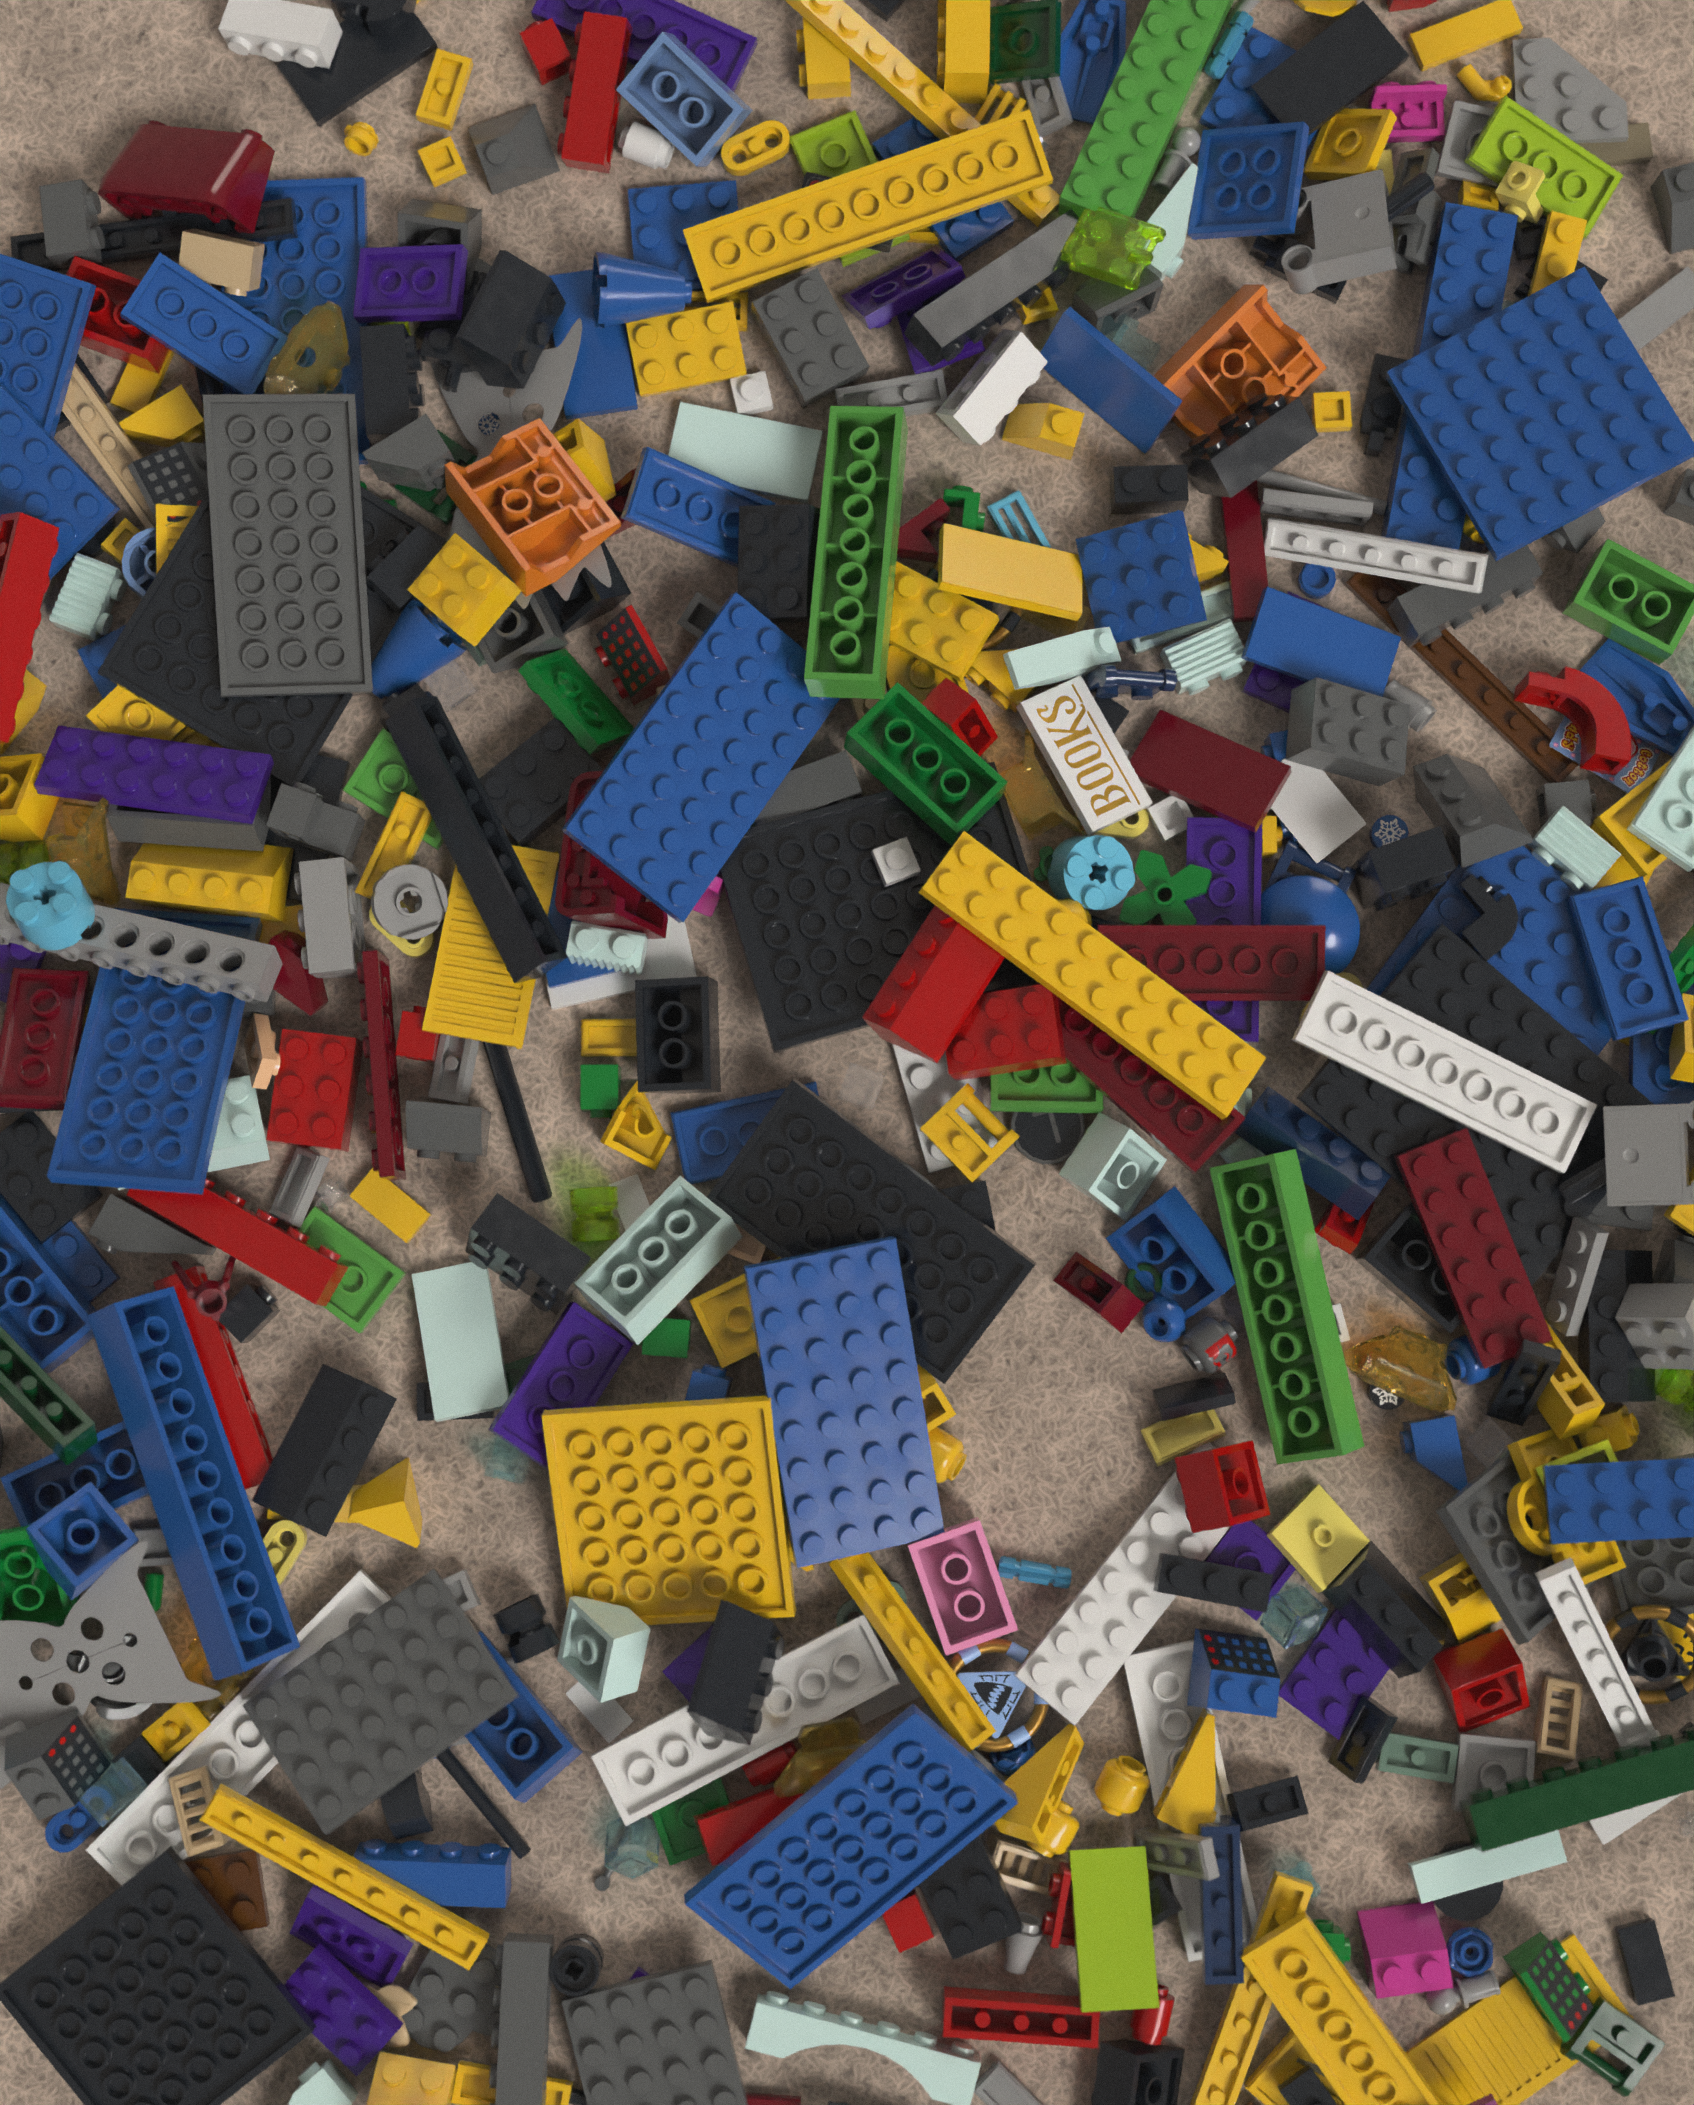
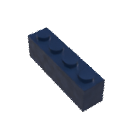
M1269 1086L1245 1116V1121L1235 1131V1134L1265 1155L1296 1149L1304 1183L1356 1220L1361 1218L1391 1177L1390 1174L1354 1146Z

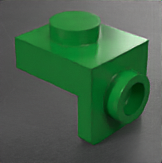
M962 485L952 486V489H944L943 500L947 506L964 508L961 527L983 532L985 513L978 512L981 493L973 492L971 487Z

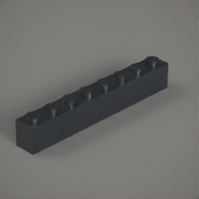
M438 697L410 699L385 721L393 741L397 745L409 773L514 983L540 978L565 960L567 955Z

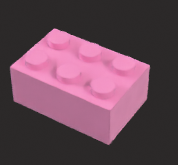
M978 1517L944 1528L945 1532L921 1541L907 1543L945 1655L1018 1630Z

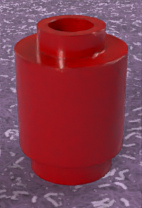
M790 1740L742 1765V1768L753 1787L761 1783L763 1786H766L796 1769L797 1766L794 1760L800 1757L795 1745Z
M1157 1983L1159 2008L1133 2009L1130 2027L1133 2028L1131 2036L1140 2042L1151 2045H1160L1163 2037L1167 2036L1175 1997L1168 1993L1169 1988Z

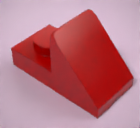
M1330 1202L1315 1227V1233L1326 1239L1331 1245L1351 1254L1358 1246L1375 1202H1372L1359 1220H1356L1337 1205Z

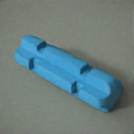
M1237 11L1229 23L1231 28H1226L1213 51V56L1215 57H1210L1204 68V72L1214 80L1223 79L1229 68L1227 63H1232L1246 37L1243 34H1248L1254 24V18L1247 12Z
M1006 1556L1000 1557L997 1568L999 1576L1003 1578L1013 1579L1014 1576L1018 1577L1019 1581L1047 1586L1049 1583H1052L1054 1587L1063 1589L1069 1588L1072 1578V1571L1069 1568L1061 1566L1051 1568L1050 1564L1023 1559L1017 1562L1016 1558Z

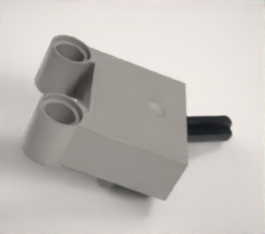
M1383 169L1304 188L1301 187L1295 233L1291 235L1305 234L1313 227L1315 249L1312 250L1306 245H1295L1283 254L1281 263L1290 289L1297 294H1307L1319 286L1397 269L1392 220L1434 189L1435 184L1429 174L1426 172L1418 174L1390 196Z
M1694 1100L1689 1104L1603 1107L1605 1157L1558 1186L1561 1195L1569 1204L1576 1202L1604 1184L1607 1186V1206L1694 1204V1180L1691 1185L1689 1180L1687 1123L1694 1129Z

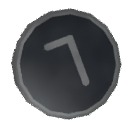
M1014 1112L1010 1123L1011 1129L1020 1136L1014 1142L1017 1150L1029 1160L1042 1165L1058 1164L1068 1159L1085 1133L1082 1113Z

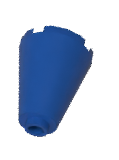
M604 252L595 253L596 256H594L592 268V293H594L595 305H592L595 328H606L684 311L685 304H691L692 284L691 281H685L684 273Z
M416 597L411 598L406 604L371 663L372 693L380 699H383L385 696L389 697L395 692L402 694L460 657L467 650L465 646L461 645L463 641L456 632L443 621L439 622L435 614H426L423 611L426 606Z

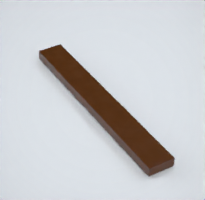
M1356 572L1344 585L1395 635L1400 636L1401 640L1405 643L1387 612V608L1398 596L1408 591L1394 578ZM1447 629L1442 630L1443 635L1428 645L1423 646L1421 642H1418L1409 647L1549 783L1562 782L1579 765L1549 746L1555 733L1524 703L1514 701V694Z

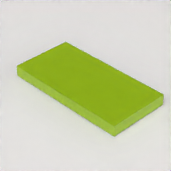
M1506 95L1500 99L1464 160L1465 163L1498 185L1513 161L1543 170L1545 178L1536 192V196L1544 210L1543 215L1548 218V215L1555 211L1587 220L1582 240L1586 239L1623 177V174Z
M855 110L790 136L791 148L804 177L806 172H811L833 178L878 162ZM909 233L894 238L891 247L910 240ZM865 248L839 257L842 267H845L880 251Z
M1146 1846L1069 1850L1068 1860L1069 1868L1072 1872L1070 1886L1080 2012L1159 2008Z

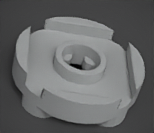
M405 864L387 870L374 883L372 888L371 908L377 923L388 934L404 939H419L434 932L440 925L439 923L443 919V915L448 907V895L443 882L434 873L421 866ZM409 891L411 896H418L419 902L414 904L415 911L410 913L407 908H401L400 901L404 899L403 894Z

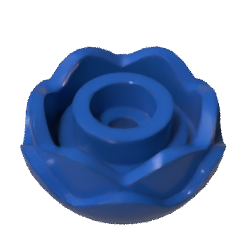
M1157 1297L1145 1305L1142 1312V1325L1145 1332L1152 1339L1159 1342H1173L1186 1331V1314L1175 1300Z
M1029 1739L1011 1750L990 1752L989 1758L992 1766L998 1772L1010 1777L1036 1754V1750L1032 1740Z
M1464 1927L1455 1931L1448 1939L1446 1946L1449 1964L1452 1969L1465 1977H1475L1491 1967L1493 1963V1942L1481 1930L1474 1927ZM1468 1948H1472L1471 1954H1466Z

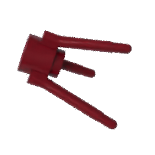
M229 1256L222 1279L219 1282L208 1280L201 1283L198 1287L193 1285L179 1262L176 1260L172 1261L171 1266L186 1288L187 1296L196 1301L197 1310L206 1317H212L214 1321L219 1320L220 1314L227 1307L226 1291L230 1288V1279L236 1258Z

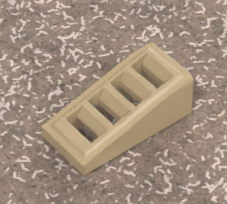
M1548 1676L1543 1677L1532 1740L1536 1741L1535 1757L1564 1763L1575 1760L1582 1683ZM1552 1691L1570 1694V1702L1551 1698ZM1550 1707L1568 1710L1567 1717L1551 1714ZM1548 1724L1565 1726V1732L1548 1729ZM1547 1738L1562 1741V1748L1546 1745Z
M207 1765L170 1777L168 1780L187 1856H193L224 1845L229 1840L227 1835L202 1821L192 1824L191 1817L204 1813L215 1794ZM201 1781L202 1788L183 1794L181 1787ZM204 1796L206 1803L187 1808L186 1802ZM212 1828L213 1835L197 1840L195 1833Z
M990 1834L987 1841L997 1868L1005 1850L1000 1868H998L1004 1883L1049 1896L1048 1887L1051 1873H1057L1059 1862L1067 1863L1063 1858L1055 1855L1053 1858L1046 1857L1027 1845L995 1834ZM1015 1854H1018L1020 1858L1013 1874L1010 1872ZM1030 1859H1034L1035 1863L1030 1878H1024ZM1044 1864H1050L1045 1883H1038Z

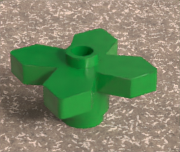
M1141 850L1134 871L1147 890L1125 898L1119 916L1120 921L1129 925H1146L1156 917L1161 916L1164 925H1197V920L1185 902L1207 893L1212 877L1211 870L1190 864L1171 877L1162 855ZM1171 890L1172 897L1169 901L1163 902L1159 900L1158 895L1162 891Z

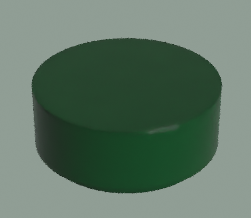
M1137 1264L1140 1271H1148L1153 1275L1155 1279L1154 1290L1160 1292L1163 1282L1159 1270L1151 1264ZM1129 1269L1124 1279L1125 1287L1141 1301L1153 1299L1154 1294L1151 1291L1147 1292L1135 1277L1137 1272L1134 1269Z

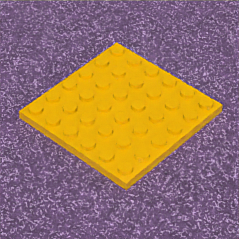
M767 1396L544 1410L541 1416L567 1608L569 1598L579 1596L628 1607L645 1624L659 1625L715 1621L720 1602L724 1600L765 1619L795 1617L796 1605L771 1398Z

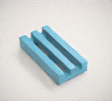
M1020 490L987 506V511L1002 537L1014 539L998 511L1003 508L1020 541L1031 543L1010 506L1011 503L1016 502L1038 544L1051 548Z

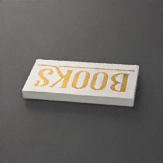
M1081 675L1020 702L1016 707L1087 835L1098 832L1146 809L1153 803Z

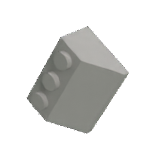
M344 857L299 862L300 873H295L294 882L297 895H302L303 910H298V924L300 931L305 932L306 947L301 949L304 969H308L309 974L316 978H358L357 963L363 961L362 951H366L361 895L355 893L360 881L358 868Z

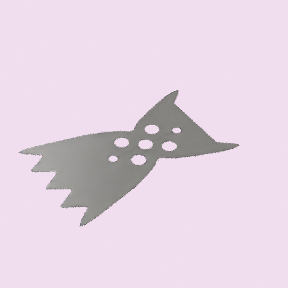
M580 318L574 323L558 347L542 351L524 389H516L511 397L503 395L504 387L487 386L479 372L476 371L461 373L456 393H452L451 390L450 392L442 389L447 369L440 364L431 363L439 387L455 420L467 440L478 450V457L475 462L489 456L503 435L526 425L522 417L523 411L532 403H538L543 407L544 415L542 421L550 431L552 430L559 417L576 363L582 334V321ZM494 413L499 417L500 425L494 433L485 435L479 429V421L485 414ZM456 507L450 538L454 533L458 534L512 580L460 509ZM601 544L558 581L552 583V586L563 600L567 601L579 573L583 568H587L605 586L611 587V576ZM521 592L515 600L522 609H526L533 594L525 597Z
M146 1540L136 1544L118 1558L74 1604L62 1626L55 1627L34 1621L0 1620V1730L18 1720L23 1721L26 1728L29 1729L75 1710H78L81 1716H83L91 1699L97 1696L117 1702L185 1703L211 1700L221 1695L218 1690L191 1682L186 1678L137 1576V1570L145 1555L149 1541ZM93 1617L103 1624L104 1632L101 1638L89 1640L84 1637L81 1632V1623L84 1619ZM133 1633L137 1637V1644L134 1647H129L124 1643L123 1638L125 1634ZM44 1638L50 1641L54 1649L51 1659L39 1661L32 1655L31 1645L34 1640ZM73 1650L83 1651L89 1658V1667L83 1673L73 1672L67 1665V1656ZM116 1662L124 1668L125 1679L122 1683L111 1685L105 1681L102 1670L107 1663ZM22 1676L31 1678L33 1682L31 1689L24 1690L20 1687L19 1680ZM64 1682L72 1686L75 1692V1699L71 1704L60 1705L54 1700L52 1690L56 1684ZM5 1745L0 1747V1789L11 1782L4 1771Z

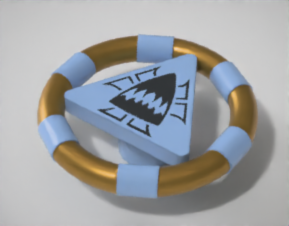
M994 1638L958 1651L948 1664L996 1730L991 1735L992 1737H988L975 1749L987 1752H1002L1016 1748L1031 1739L1042 1725L1049 1704L1034 1693L1035 1705L1027 1722L1007 1736L999 1737L1026 1685L1014 1676L1017 1671L960 1672L964 1665L985 1653H1003L1021 1664L1024 1663L1031 1653L1013 1641Z

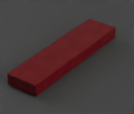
M1257 480L1231 498L1220 496L1226 559L1229 561L1227 568L1233 623L1253 622L1262 591L1268 587Z

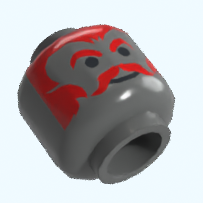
M1206 1317L1184 1333L1182 1338L1184 1346L1180 1350L1194 1370L1197 1372L1203 1370L1207 1373H1214L1236 1356L1237 1348L1234 1341L1238 1338V1335L1226 1320L1219 1323L1214 1318Z

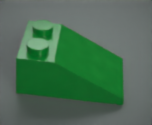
M29 1526L0 1530V1620L34 1621L55 1627L62 1626L74 1604L81 1598L80 1595L71 1600L49 1574L26 1532V1528Z

